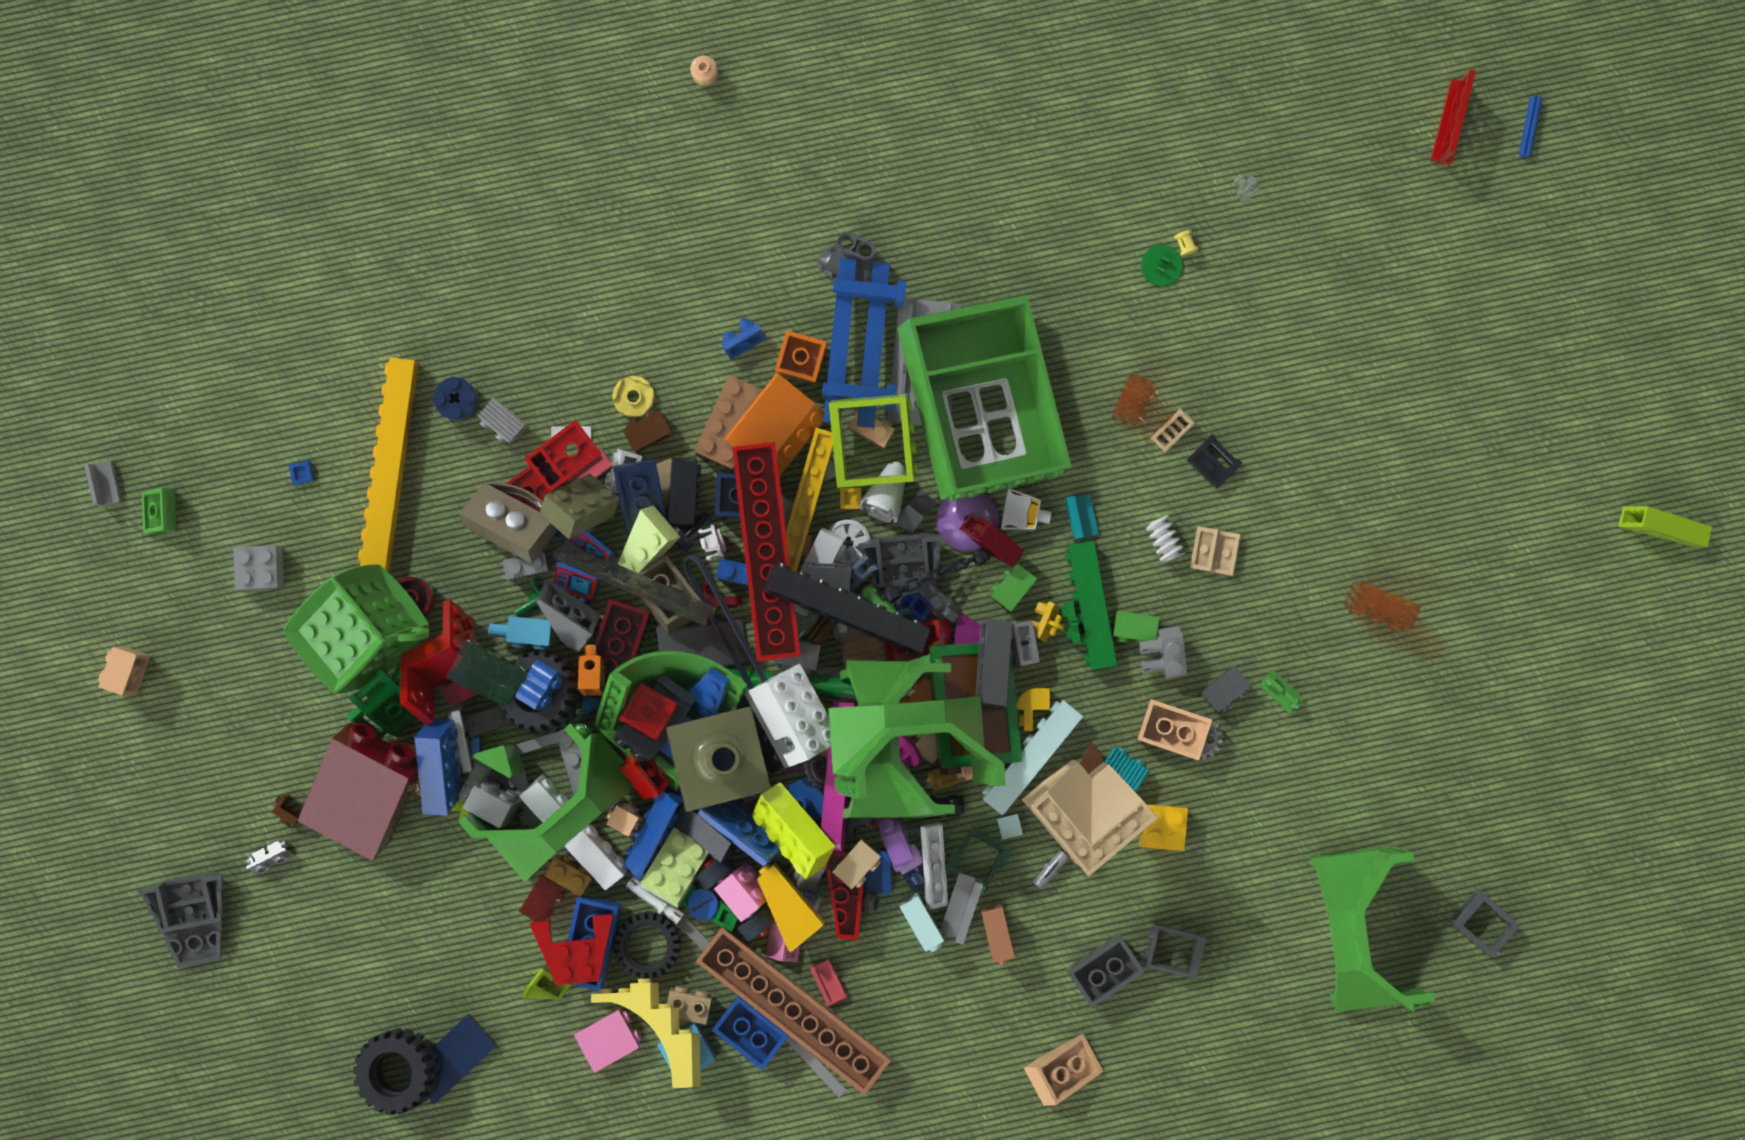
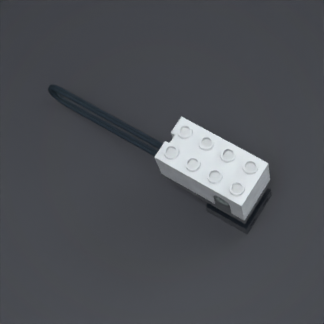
M695 555L687 556L683 563L684 571L696 594L703 602L705 611L742 679L747 684L748 691L744 692L763 727L762 730L757 732L765 767L769 774L807 761L831 746L829 716L802 666L797 664L767 679L706 566L699 557ZM689 559L695 561L701 569L762 681L761 684L753 687L692 575Z

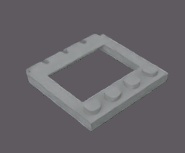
M565 730L516 744L523 772L521 775L513 778L507 777L510 788L517 787L515 792L519 796L529 786L520 754L557 743L561 750L573 794H576L579 784L582 751ZM522 802L520 807H523V811L517 813L521 827L528 825L529 829L541 825L543 822Z

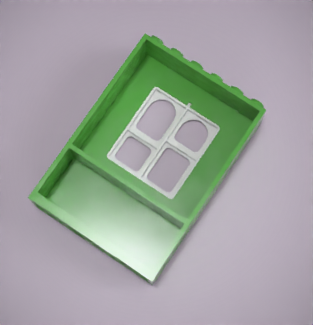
M1028 295L909 318L897 328L941 500L948 499L949 502H954L967 496L972 498L988 492V494L997 492L1006 487L1011 489L1025 483L1028 485L1043 479H1054L1066 474L1065 470L1072 467ZM1001 385L1007 404L1006 408L985 412L979 389ZM968 391L971 394L978 423L976 426L956 429L952 421L947 396ZM1004 417L1010 418L1016 439V447L1011 454L1001 455L994 449L987 425L988 421ZM979 434L984 445V455L980 461L969 462L963 458L960 452L958 439Z

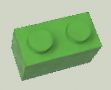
M1018 563L1012 568L1009 566L1003 573L1006 576L1001 583L997 581L990 589L993 593L990 597L1008 612L1014 609L1037 580L1036 577Z
M1115 611L1112 636L1116 637V641L1129 643V639L1137 640V645H1139L1140 641L1155 640L1159 617Z

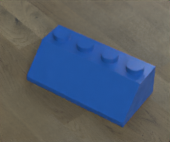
M668 786L659 796L653 798L655 803L652 809L649 808L643 818L646 821L643 827L640 826L634 835L636 840L633 845L628 847L625 853L627 858L624 864L638 879L645 876L671 831L675 828L676 824L674 822L684 804L682 794Z

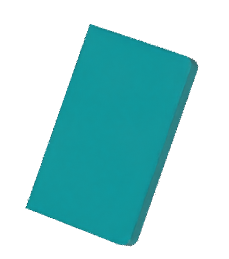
M1085 494L1065 498L1074 540L1098 535L1090 495Z

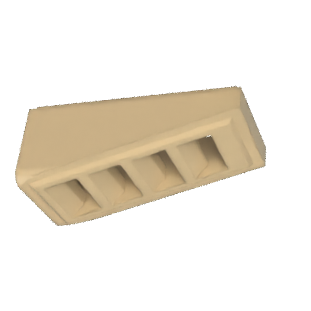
M1180 408L1151 439L1166 453L1196 422ZM1180 416L1187 423V425L1184 426L1177 419V417ZM1172 422L1181 429L1180 432L1171 425ZM1166 428L1175 435L1173 439L1165 431ZM1160 434L1169 441L1167 445L1158 437Z

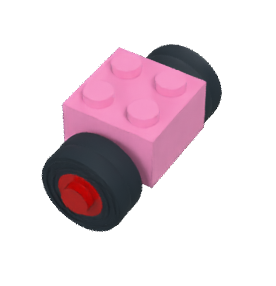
M711 858L703 865L704 870L696 875V879L705 890L710 889L717 882L719 883L714 888L715 891L741 922L746 919L737 928L744 939L749 942L758 935L762 937L770 930L769 926L775 919L767 905L757 910L766 902V898L757 880L759 876L755 868L745 862L729 876L724 877L735 867L730 859L720 863L718 860Z

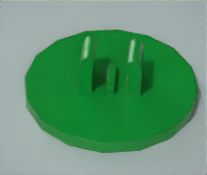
M1156 245L1148 249L1141 261V271L1145 279L1157 286H1168L1174 283L1181 275L1183 268L1182 258L1179 253L1167 245Z

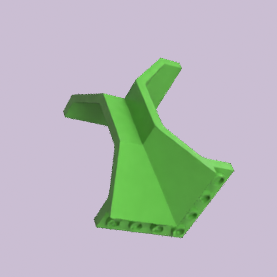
M930 654L908 662L847 661V669L840 671V680L850 679L858 706L899 704L901 698L919 677L935 672L950 673L951 663H943L942 659L930 660ZM896 736L884 746L865 769L867 798L857 799L851 797L849 808L843 809V818H924L954 814L955 805H939L930 799L901 762L899 757V736Z
M981 696L899 704L828 708L833 774L837 775L834 784L835 790L838 791L839 795L857 799L867 798L865 769L893 737L942 732L950 733L971 753L973 783L1006 786L1004 763L984 748Z
M570 723L564 729L582 751L578 790L572 798L537 828L496 830L491 823L472 813L464 815L458 820L459 824L471 838H488L524 882L533 877L547 861L626 793L634 789L619 769V766L624 762L623 759L600 733H595L588 723Z
M1396 846L1310 857V863L1315 868L1328 913L1336 968L1335 993L1330 992L1329 994L1330 1001L1335 1004L1336 1013L1401 1004L1414 1012L1413 1004L1416 1007L1429 1006V1002L1435 1001L1434 992L1427 993L1414 985L1394 988L1374 971L1371 963L1365 911L1392 866L1401 862L1414 861L1412 851Z

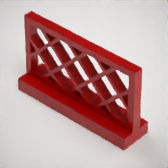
M1470 69L1460 80H1450L1430 161L1449 166L1452 164L1476 70Z

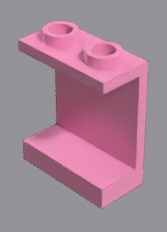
M622 1008L617 1009L616 1012L574 1034L594 1073L641 1046V1035L637 1029L633 1030L630 1024L632 1019L626 1010L623 1011Z

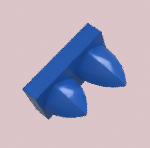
M741 318L740 334L737 335L733 332L725 331L723 344L721 345L729 359L732 360L766 340V337L758 323L755 324L749 319Z

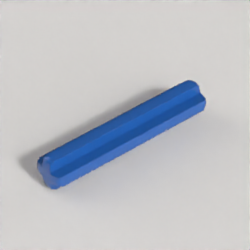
M1532 96L1529 100L1519 156L1529 157L1532 154L1542 104V97Z

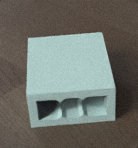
M918 892L901 901L899 907L925 952L928 950L934 952L941 948L942 942H944L943 935Z

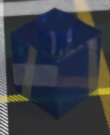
M919 592L907 594L895 611L904 614L905 618L910 621L914 619L923 622L933 605Z

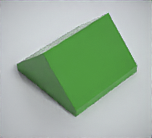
M158 488L142 492L143 534L177 532L175 490Z
M515 742L482 751L473 756V758L508 778L519 776L523 772Z

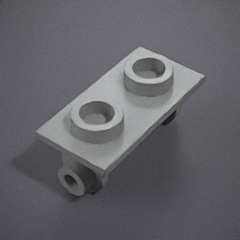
M279 840L267 846L269 854H266L265 849H261L249 855V858H247V863L249 864L247 869L256 875L262 874L277 864L285 863L294 854L286 849L289 847L286 840Z

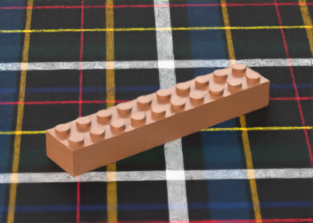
M722 927L695 961L862 1094L865 1095L890 1063L891 1057L733 932Z

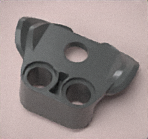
M845 232L838 237L837 243L833 247L825 248L820 253L816 264L829 277L834 279L835 275L838 276L840 258L857 260L855 281L871 283L872 267L875 261V246L871 242L852 233ZM844 240H850L853 245L850 248H844L841 243ZM866 248L871 250L872 254L864 257L860 254V251Z

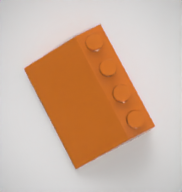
M776 373L724 440L733 447L775 442L780 477L814 434L815 429L819 428L823 423L824 411L780 374Z

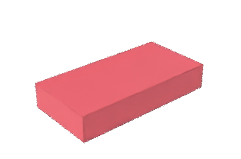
M600 449L602 455L574 475L571 480L575 481L589 473L598 479L609 471L613 465L610 464L611 461L603 450Z
M830 959L810 967L828 1007L847 998Z

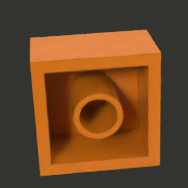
M786 330L775 373L816 385L828 346L827 341Z

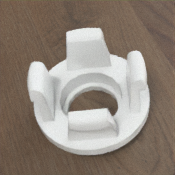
M713 524L711 528L699 529V534L712 532V534L700 539L705 552L718 550V552L707 556V561H712V558L719 556L724 558L723 552L726 551V546L720 528L716 529Z

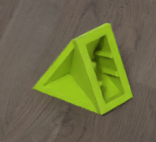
M544 965L528 984L520 998L554 999L559 1002L571 984L556 985L548 966Z

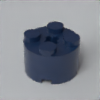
M449 377L443 380L436 387L433 396V402L437 411L447 419L456 422L471 419L477 413L480 405L477 389L466 380L458 377ZM455 396L459 398V403L454 401Z

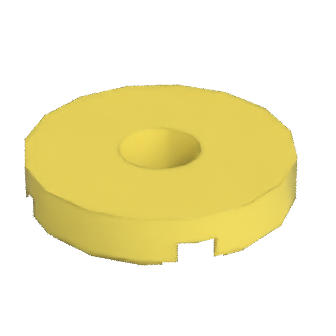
M628 376L617 383L612 398L615 407L621 414L626 417L637 418L644 416V414L651 410L654 405L655 394L647 380L639 376ZM636 391L639 393V400L637 402H630L628 400L630 392Z

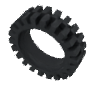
M646 911L632 915L619 927L615 935L614 954L615 958L618 959V964L622 965L626 973L629 972L631 976H637L640 979H654L655 977L662 976L678 960L681 951V937H679L678 928H675L673 921L668 920L665 915L662 916L657 912ZM649 925L656 927L666 938V954L662 960L655 964H641L629 952L628 940L630 935L641 926Z

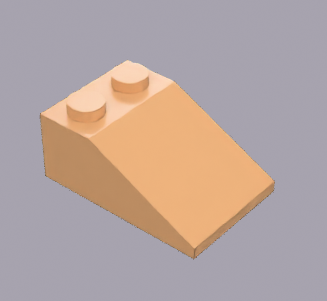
M1150 699L1137 740L1199 760L1212 719Z
M1084 1034L1040 1056L1024 1067L1044 1106L1058 1105L1104 1072Z

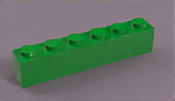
M1094 541L1068 545V550H1065L1066 562L1071 564L1072 569L1068 573L1070 583H1074L1076 591L1072 592L1073 601L1079 607L1076 617L1079 619V625H1082L1083 629L1080 638L1082 646H1086L1087 654H1084L1085 665L1090 667V670L1117 666Z

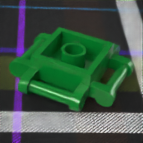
M401 665L395 669L392 676H389L382 668H379L376 671V675L356 694L353 693L349 696L350 701L358 708L352 709L348 713L347 719L352 723L369 725L376 731V736L380 739L387 733L398 738L402 731L417 718L400 704L399 683ZM364 715L367 716L370 720H372L374 723H376L379 727L373 726V725H372L371 723H369L366 719H364L363 716H364Z

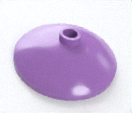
M982 493L972 498L967 496L954 502H949L948 499L943 500L937 512L936 523L940 535H943V540L947 545L963 552H973L982 548L959 529L965 522V516L970 515L971 512L999 528L997 507L986 494Z

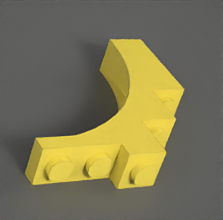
M638 979V983L630 984V988H620L618 993H612V989H601L599 994H591V1003L613 1002L622 1005L639 1015L650 1025L661 1040L669 1059L672 1088L701 1086L700 1033L692 1034V1029L679 1030V1008H671V1004H659V983H651V979Z

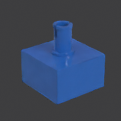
M808 776L785 787L813 821L822 817L824 791L817 786L813 787L812 782L808 781Z

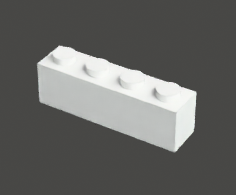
M822 528L800 571L809 574L807 562L835 564L837 557H842L847 547L844 545L846 539ZM794 605L795 611L804 616H807L811 612L802 607Z

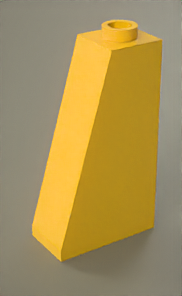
M768 863L759 870L761 875H759L757 880L787 949L791 953L820 929L825 921L776 863L771 866Z

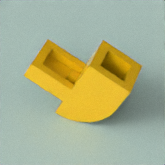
M1050 688L1029 689L1018 697L1016 701L1017 710H1023V714H1019V727H1023V731H1033V710H1050Z

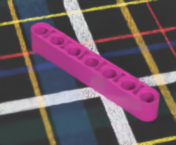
M835 701L832 707L857 706V704ZM830 746L828 748L821 830L835 845V851H843L847 827V818H843V809H848L849 797L839 795L838 791L835 790L834 780L837 778V775L833 774Z

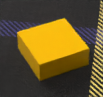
M840 488V509H860L861 488Z

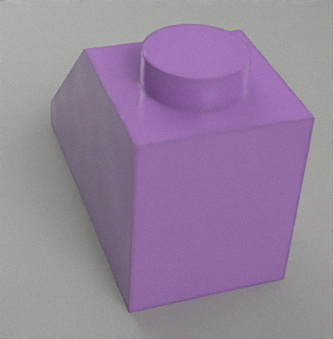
M886 818L877 822L893 866L898 868L915 861L906 828L900 818Z

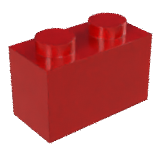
M634 753L630 754L619 766L620 771L643 800L659 796L671 781L653 759L650 763L647 761L642 763L633 756Z

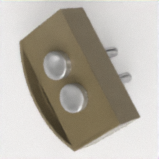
M484 482L459 513L463 527L493 542L496 548H503L511 552L514 558L520 557L533 564L557 533L556 528L540 512L509 495L525 499L540 510L543 502L523 488L506 483Z

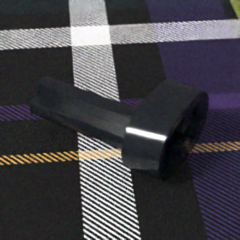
M703 512L684 533L675 527L674 530L680 536L675 543L687 552L694 545L692 541L699 534L698 530H703L712 521V517Z

